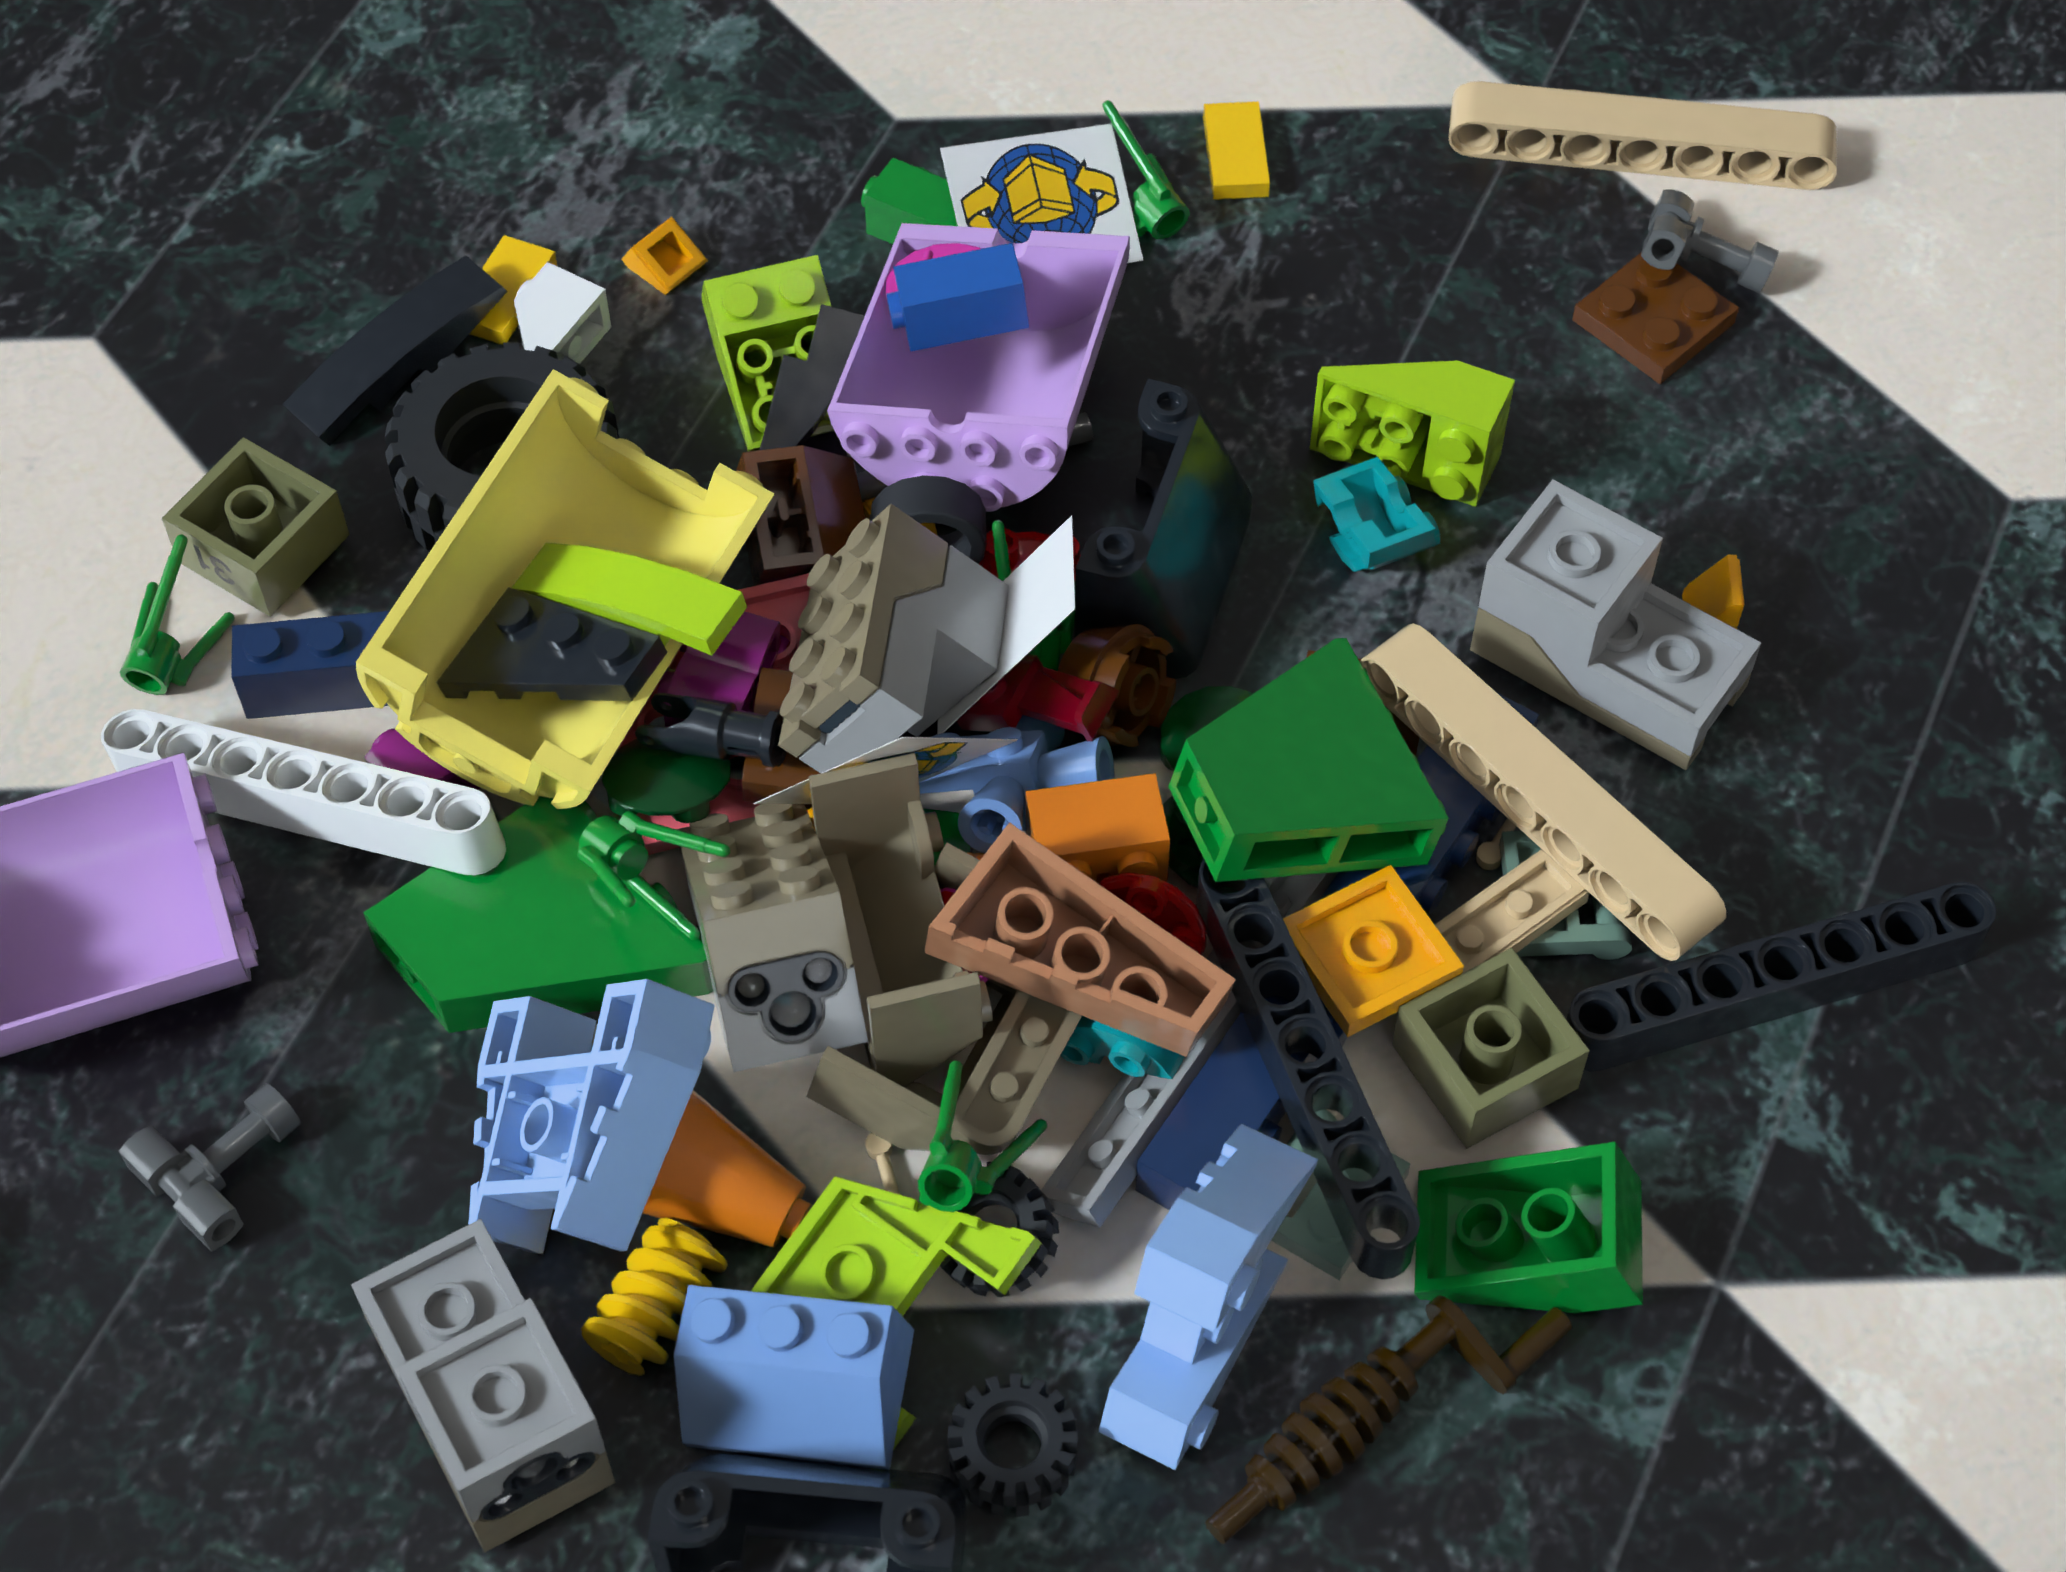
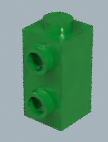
M892 158L879 176L874 175L869 179L863 190L861 204L865 208L867 234L888 243L894 244L902 223L958 226L947 179L932 174L922 167H915Z

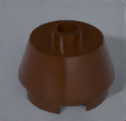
M1139 624L1094 628L1081 632L1066 649L1058 668L1059 672L1092 682H1103L1119 690L1115 702L1095 738L1104 736L1108 740L1110 747L1119 744L1127 747H1136L1139 745L1137 737L1148 725L1159 728L1171 707L1176 689V679L1166 676V656L1173 652L1172 646L1167 640L1155 636L1150 629Z

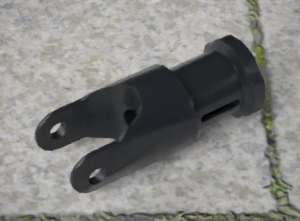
M668 693L654 694L651 704L658 713L667 717L685 720L667 728L641 725L635 731L637 740L648 748L724 761L730 755L760 759L764 766L779 767L787 754L786 750L778 746L784 719L780 715V710H771L768 714L738 710L732 702Z

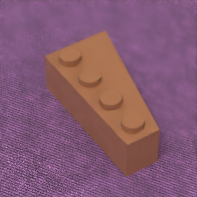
M1010 822L929 925L924 952L1185 1057L1188 1056L1223 1008L1236 981L1228 973Z

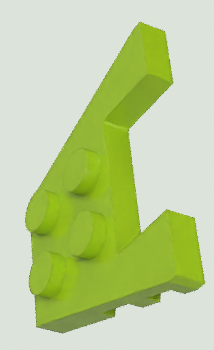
M835 1176L752 1288V1292L893 1306L903 1317L946 1256H951L1005 1295L1042 1243L1025 1230L1014 1227L1010 1229L982 1221L979 1217L958 1211H940L919 1203L916 1199ZM903 1407L900 1408L893 1450L916 1419L915 1416Z

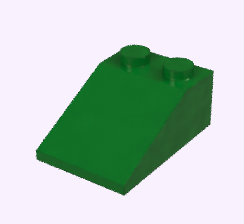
M1616 1142L1418 1171L1417 1210L1420 1225L1416 1239L1414 1294L1418 1299L1432 1301L1437 1295H1442L1454 1303L1549 1311L1556 1307L1562 1312L1582 1313L1643 1305L1642 1181Z

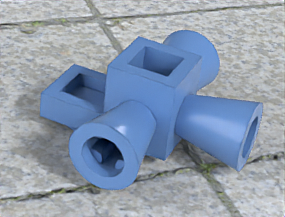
M1022 715L1016 728H1001L985 735L960 737L956 733H941L932 736V738L1018 740L920 782V794L973 790L974 797L959 813L958 829L968 845L979 852L986 853L1009 822L1021 831H1026L1025 791L1115 779L1112 751L1108 740L1104 736L1094 738L1093 741H1084L1057 749L1064 739L1065 728Z

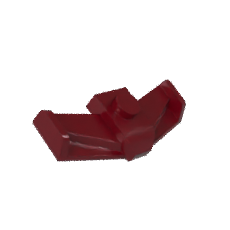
M1026 655L956 722L962 730L992 732L1006 727L1016 728L1022 715L1081 733L1087 741H1093L1115 702L1119 690L1103 682H1092L1046 668L1037 655Z

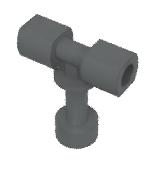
M1663 190L1651 214L1648 226L1649 233L1644 241L1641 253L1642 258L1653 267L1669 270L1674 268L1678 258L1685 262L1690 253L1693 252L1740 272L1737 284L1760 293L1771 274L1779 250L1756 242L1752 250L1749 251L1702 231L1703 218L1698 217L1695 223L1690 221L1695 204L1693 200L1681 191Z
M265 1083L244 1101L250 1114L203 1153L193 1145L188 1146L182 1153H179L152 1125L135 1133L119 1151L127 1167L156 1197L167 1193L175 1201L173 1207L181 1222L210 1251H214L229 1242L244 1225L236 1208L219 1193L226 1187V1183L220 1173L267 1134L277 1142H280L301 1125L298 1115L290 1104L268 1083Z

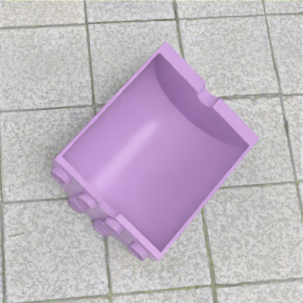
M902 223L827 410L830 422L843 449L866 471L887 486L901 479L922 475L947 477L965 483L980 495L987 512L1019 503L1041 491L1055 477L1064 461L1129 260L1130 236L1031 231L1028 241L1019 244L1013 243L1024 284L1029 328L910 352L905 327L893 330L886 299L887 277L892 271L893 266L912 252L935 244L961 243L983 249L1011 242L1005 240L996 228Z
M185 753L0 806V1058L251 981L250 968L259 965L255 952L259 947L248 912H244L241 900L245 898L243 887L234 861L230 862L228 848L220 825L210 826L206 815L217 811L207 776L203 774L193 777Z

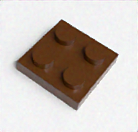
M1640 253L1575 305L1572 320L1654 381L1661 384L1732 326L1736 321L1739 307L1676 263L1673 269H1659L1648 264Z

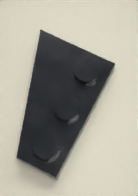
M508 587L436 683L446 698L467 699L470 691H494L498 699H521L524 692H556L560 700L633 701L667 654V650L657 635Z

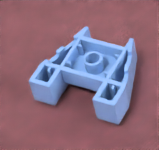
M649 979L609 984L606 986L594 1043L592 1044L597 1020L532 996L493 1001L477 1074V1088L488 1091L487 1118L480 1117L475 1121L473 1143L485 1148L484 1169L481 1182L471 1186L469 1224L481 1219L493 1241L534 1254H543L552 1212L555 1208L551 1229L615 1250L627 1251L700 1074L703 1059L711 1044L710 1025L715 1005Z
M1241 1124L1224 1143L1221 1156L1216 1164L1208 1162L1200 1171L1196 1183L1201 1185L1198 1192L1186 1187L1179 1195L1146 1246L1134 1294L1150 1301L1141 1339L1110 1386L1099 1433L1176 1470L1190 1445L1200 1450L1202 1449L1215 1425L1219 1410L1212 1406L1288 1261L1287 1258L1266 1248L1316 1168L1318 1159Z

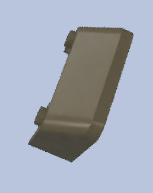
M915 753L809 776L815 832L840 891L868 1042H865L864 1046L870 1069L904 1088L983 1037L982 1023L993 1021L988 991L984 981L979 980L977 972L968 973V971H963L961 967L924 953L928 927L944 907L935 874L933 852L943 850L944 844L936 812L924 814L920 800L918 762Z
M946 843L934 868L939 889L950 888L957 890L980 860ZM988 979L985 985L1003 995L992 1013L993 1021L987 1022L983 1029V1037L975 1043L963 1065L951 1131L952 1140H961L970 1144L978 1155L1000 1153L1015 1140L1082 1015ZM827 1046L821 1056L806 1097L899 1148L930 1151L929 1146L936 1131L943 1094L917 1082H912L904 1088Z

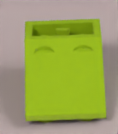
M818 255L709 279L703 282L701 299L717 359L748 452L760 449L783 355L807 361L821 304L831 306ZM828 412L811 437L834 432Z
M1458 360L1321 367L1317 379L1310 449L1323 453L1333 460L1345 461L1354 465L1379 457L1393 476H1400L1404 482L1434 492L1444 499L1457 500L1476 507L1501 456L1515 380Z

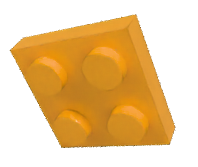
M1392 865L1283 918L1318 996L1347 1038L1398 1012L1401 1005L1457 977L1464 970L1463 963Z

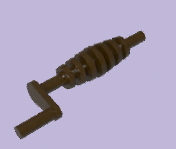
M1437 1295L1425 1307L1430 1322L1397 1351H1391L1383 1346L1378 1347L1367 1355L1368 1365L1364 1362H1356L1344 1371L1345 1379L1341 1377L1332 1378L1322 1385V1394L1312 1392L1300 1402L1301 1414L1292 1412L1281 1425L1284 1436L1274 1433L1266 1441L1263 1449L1267 1459L1256 1454L1247 1463L1245 1471L1248 1476V1484L1205 1521L1207 1529L1220 1543L1225 1544L1266 1506H1274L1276 1509L1284 1511L1297 1501L1294 1490L1307 1495L1320 1486L1318 1475L1325 1479H1331L1343 1470L1342 1460L1346 1463H1354L1365 1453L1364 1442L1372 1444L1382 1433L1383 1425L1381 1421L1390 1423L1400 1412L1401 1405L1399 1400L1408 1402L1417 1392L1418 1382L1415 1378V1373L1448 1343L1493 1389L1505 1395L1516 1385V1379L1572 1329L1571 1321L1560 1309L1553 1307L1498 1356L1464 1312L1450 1299Z

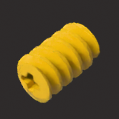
M660 1218L657 1222L658 1225L650 1226L642 1235L643 1248L634 1249L627 1258V1268L629 1271H620L611 1282L614 1294H605L597 1303L596 1308L599 1317L589 1318L581 1328L583 1339L593 1350L616 1367L633 1375L641 1376L645 1374L644 1368L640 1365L644 1359L660 1365L666 1363L669 1356L656 1342V1339L660 1336L677 1342L679 1326L671 1316L673 1313L682 1316L688 1285L713 1287L712 1283L701 1273L702 1268L722 1273L728 1266L726 1259L704 1236L684 1224L669 1218Z

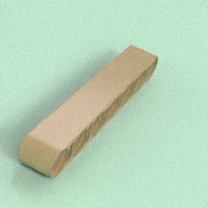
M1483 81L1462 84L1455 90L1452 96L1449 144L1459 154L1469 157L1803 190H1815L1825 187L1833 182L1837 175V126L1827 116L1816 113Z
M1409 624L1361 659L1360 663L1363 668H1366L1369 679L1382 702L1392 713L1660 957L1669 961L1679 959L1726 919L1727 911L1724 902L1708 881L1420 625Z

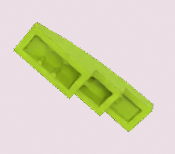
M545 543L512 586L513 589L657 635L664 646H666L670 639H673L711 656L747 608L741 591L707 578L634 555L580 545Z

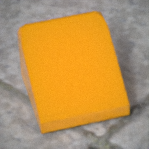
M672 216L631 247L621 259L630 270L664 295H667L708 262V259Z
M1726 555L1684 588L1682 600L1735 629L1738 627L1745 605L1740 559H1737V555Z

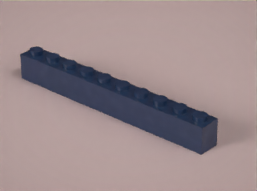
M1499 694L1534 727H1537L1540 714ZM1427 745L1417 759L1419 767L1436 797L1443 803L1449 819L1444 833L1440 836L1427 865L1393 868L1426 914L1431 915L1447 889L1448 881L1444 878L1453 864L1459 868L1465 866L1474 852L1480 837L1476 830L1484 818L1494 822L1501 811ZM1383 868L1338 872L1319 900ZM1277 995L1265 998L1268 1002L1277 1005L1291 1002L1285 997ZM1321 1000L1339 1042L1343 1047L1347 1036ZM1242 1012L1137 1161L1135 1191L1168 1210L1171 1209L1176 1199L1186 1187L1198 1192L1201 1185L1196 1183L1200 1171L1208 1162L1216 1164L1221 1156L1224 1143L1241 1124L1275 1140L1280 1138L1282 1127L1277 1124L1286 1111ZM1296 1052L1290 1055L1295 1060L1305 1063L1317 1060L1316 1057L1305 1052Z

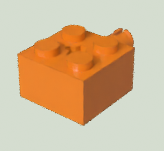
M1156 773L1025 791L1026 834L1096 883H1099L1105 877L1127 872L1151 875L1165 882L1168 881L1170 836ZM966 852L979 860H981V858L985 854L982 852Z

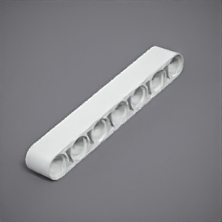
M142 709L127 710L115 715L104 725L101 732V742L117 772L185 753L193 777L203 774L207 776L217 807V811L214 813L463 875H479L492 870L503 860L506 853V843L490 800L483 792L474 788Z

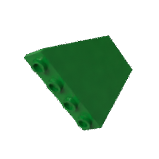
M1335 638L1188 737L1168 785L1215 882L1380 869L1392 865V867L1427 865L1440 836L1444 833L1449 819L1443 803L1436 797L1419 767L1416 756L1407 746L1394 723L1390 710L1382 702L1369 679L1366 668L1362 667L1347 638Z
M539 796L534 806L525 804L498 822L506 843V853L503 860L492 870L479 875H463L431 867L363 912L376 948L448 1033L487 1028L493 1001L532 996L578 1014L601 1011L606 986L622 982L649 979L693 997L708 995L713 991L701 935L698 940L689 939L625 882L624 884L633 894L636 902L632 907L624 906L595 871L577 857L579 840L583 831L592 821L598 818L594 810L586 801L575 807L556 809L551 804L554 798ZM658 882L651 885L678 909L674 899L664 886Z

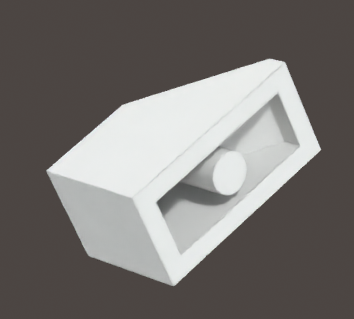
M549 262L542 267L532 280H527L522 284L514 299L524 350L534 351L536 345L557 352L558 360L560 361L567 356L580 364L611 328L605 288Z

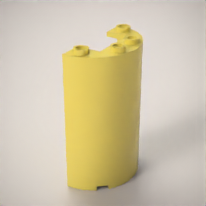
M554 369L357 659L356 672L361 687L373 706L383 709L387 703L398 715L397 720H399V723L395 730L417 749L447 770L480 788L518 803L534 806L539 796L554 798L551 804L556 809H567L583 803L588 798L683 643L673 639L669 640L665 646L667 654L633 701L560 700L556 692H524L521 699H498L494 691H470L467 699L446 698L436 682L507 588H512L545 543L589 546L634 555L721 583L771 502L774 493L764 488L762 483L751 474L744 471H734L721 463L718 464L713 472L708 490L699 486L698 482L688 473L679 469H669L647 457L642 449L633 442L622 438L615 439L601 431L609 400L600 396L596 389L586 381L579 378H568Z

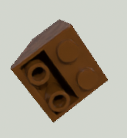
M804 445L742 452L736 471H744L751 474L762 483L764 488L774 493L771 502L746 540L754 586L810 573L813 566L825 554L833 556L845 546L853 529L865 519L854 458Z

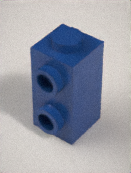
M1013 243L893 266L897 291L886 293L893 330L905 327L910 352L1029 328L1024 284Z

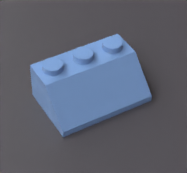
M688 1285L674 1351L682 1444L686 1447L890 1470L915 1329L893 1306Z

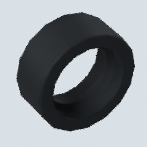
M922 475L901 479L884 488L872 502L871 521L886 507L893 504L919 523H940L956 528L957 530L939 537L948 543V547L950 545L977 564L984 559L987 544L986 509L980 495L965 483L941 476Z

